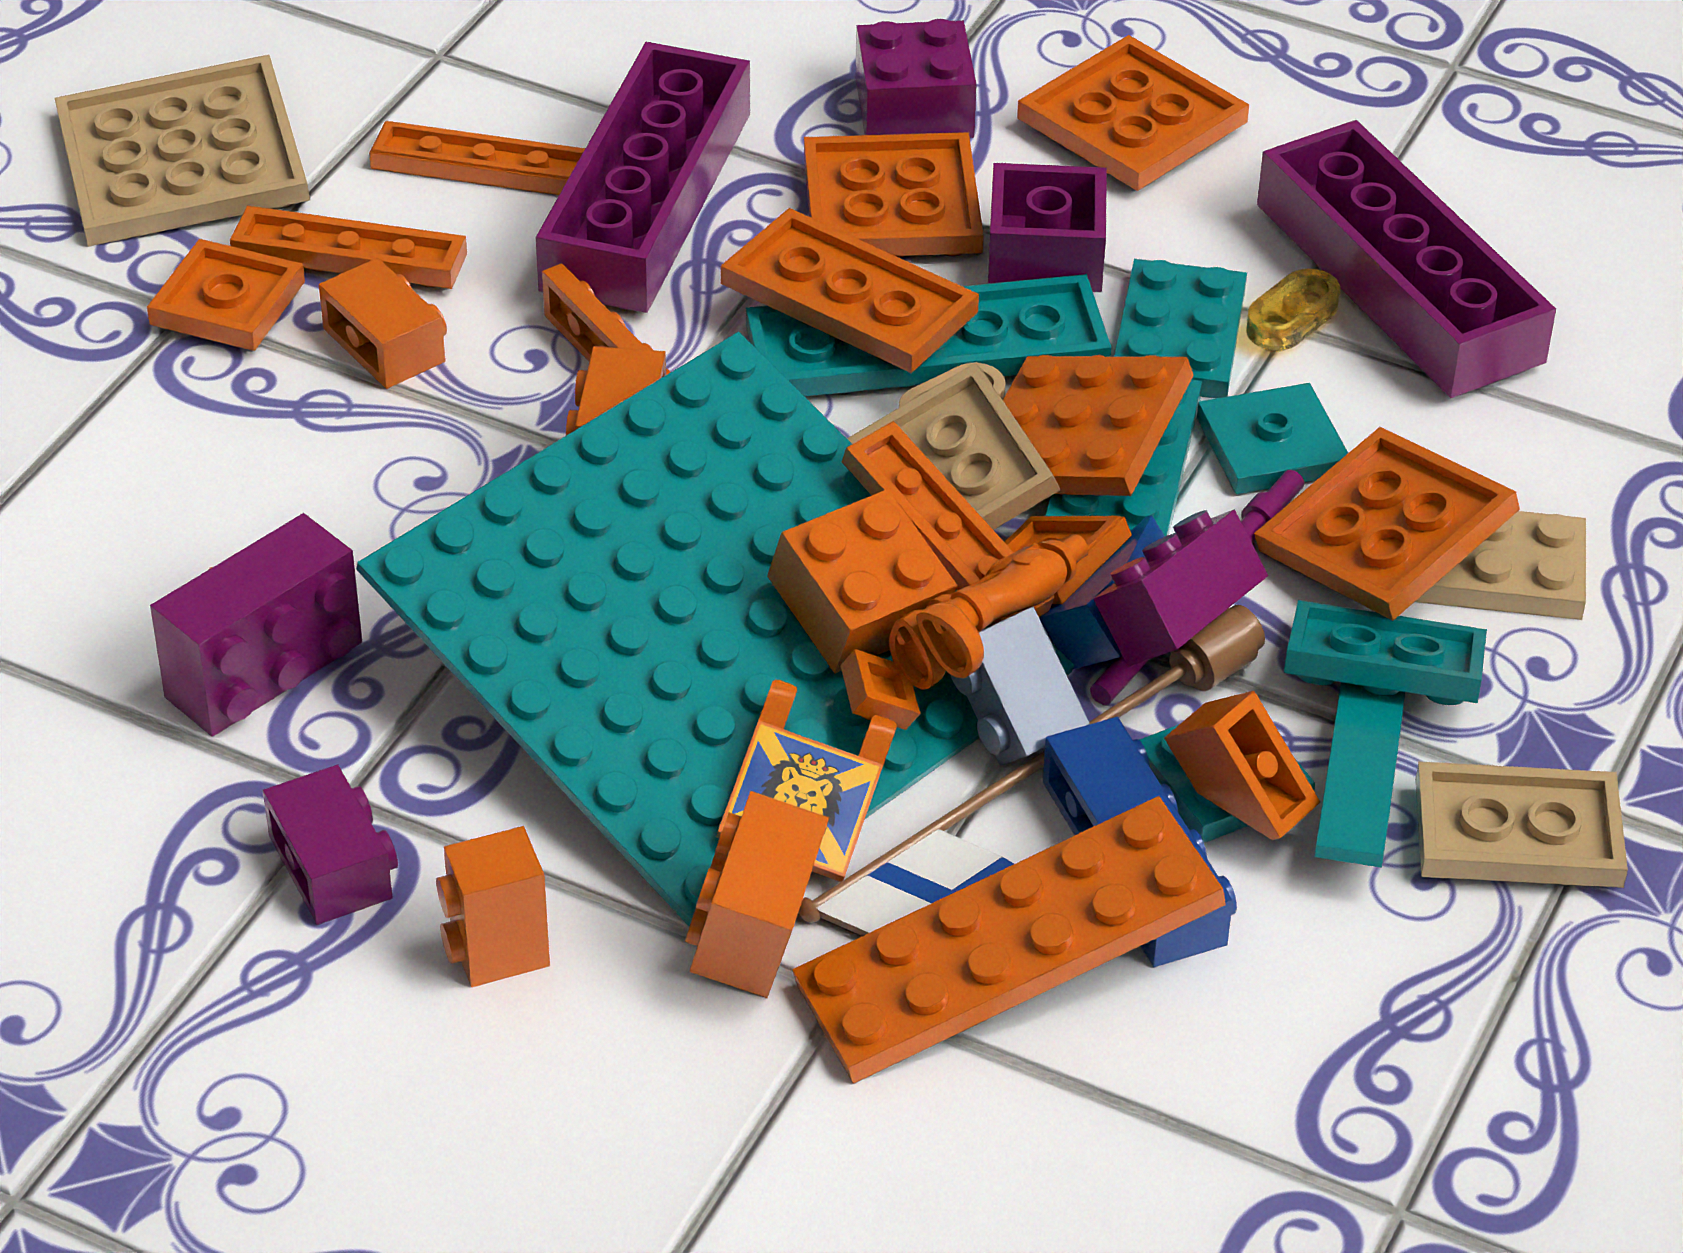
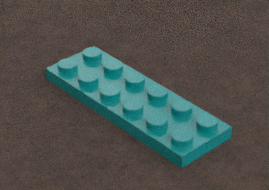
M1087 274L962 286L979 294L978 313L912 373L769 306L746 307V329L749 342L804 396L852 393L855 391L893 387H911L913 385H920L957 366L975 362L990 365L998 369L1003 376H1017L1027 356L1102 355L1111 357L1112 350Z

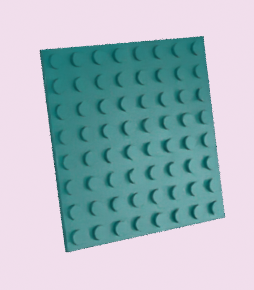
M739 331L357 562L356 570L689 927L708 869L715 855L719 838L716 837L772 681L775 679L781 680L797 687V693L784 730L858 756L870 724V720L852 713L842 671L834 674L767 575L781 532L872 495L842 463L845 449L852 445V443ZM1051 642L1066 675L1072 673L1075 665ZM890 650L877 655L878 657L893 661ZM947 671L944 677L929 689H919L913 686L920 715L907 730L896 728L865 819L980 738L977 730L978 719L967 696L956 688Z

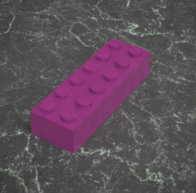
M647 41L644 43L535 237L538 292H543L542 271L562 263L579 281L583 280L589 284L595 297L602 304L624 310L648 313L750 116V60Z
M1353 120L1263 151L1257 206L1450 398L1547 363L1556 308L1358 120Z

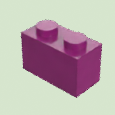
M338 764L263 789L269 837L316 925L393 899L390 870L398 868V859L392 840L386 830L375 831L372 825L373 815L364 790L361 786L351 788Z

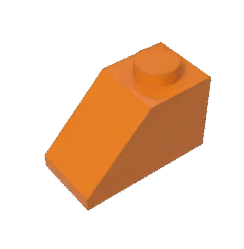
M1255 691L1204 703L1164 737L1199 795L1271 840L1282 838L1321 803Z

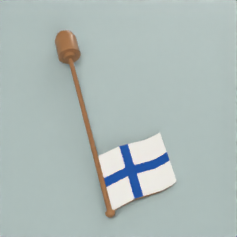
M1234 605L1228 608L1180 648L1170 652V670L1089 721V723L1093 724L1117 716L1119 718L1178 679L1183 684L1192 686L1200 691L1210 690L1256 659L1258 650L1265 644V634L1262 625L1248 608L1242 605ZM1045 751L814 900L804 897L799 909L801 918L807 922H817L822 918L864 936L1013 865L1014 863L998 854L944 831L1044 767Z

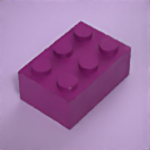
M305 513L300 514L150 605L164 697L211 737L235 722L245 719L254 710L286 690L296 687L302 680L335 659L345 656L354 647L362 643L353 550Z

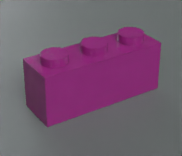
M1235 509L1213 518L1209 516L1207 510H1203L1181 520L1173 526L1175 533L1156 540L1142 550L1145 557L1130 561L1110 574L1114 583L1097 595L1094 601L1128 667L1177 650L1268 577Z

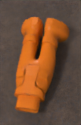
M1072 534L1057 540L1050 539L1022 548L1008 557L1006 556L996 561L981 580L954 593L940 595L930 600L925 609L913 610L895 621L889 635V647L895 666L914 687L919 689L931 688L944 677L946 671L952 676L962 679L971 675L980 668L984 658V646L979 632L988 627L994 620L1036 606L1056 593L1064 583L1075 576L1077 571L1076 563L1088 555L1089 548L1086 541L1080 535Z

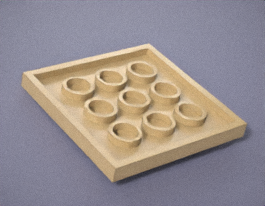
M269 54L55 97L88 247L243 215L247 205L281 209L291 204L310 201L307 180Z

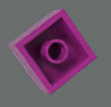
M934 19L929 22L913 23L882 21L869 25H856L855 79L865 135L969 132V137L974 138L977 84L964 20Z
M993 163L988 284L1087 274L1092 291L1102 292L1106 246L1107 168Z

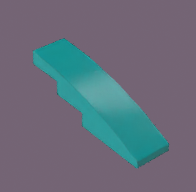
M1341 682L1314 857L1382 868L1405 692L1399 691L1393 695H1379L1365 690L1362 685Z

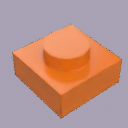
M854 649L840 665L853 714L862 716L870 721L874 715L881 716L896 722L897 728L907 730L920 715L913 684L895 666L893 661Z

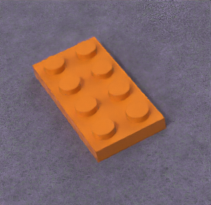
M788 208L721 265L722 285L910 373L915 371L978 313V293L791 208Z

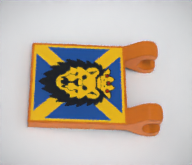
M775 679L772 681L716 837L720 838L728 812L742 816L750 791L829 817L828 824L812 872L842 882L845 878L897 724L890 719L874 715L870 721L858 756L784 730L797 693V687Z

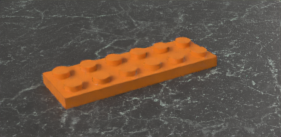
M1157 796L792 969L800 992L854 1084L1225 906L1224 890L1160 796Z

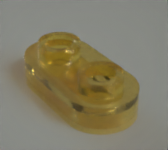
M1300 269L1291 272L1249 306L1246 324L1248 338L1257 346L1271 352H1280L1295 347L1337 313L1341 290L1338 280L1331 274L1318 269Z

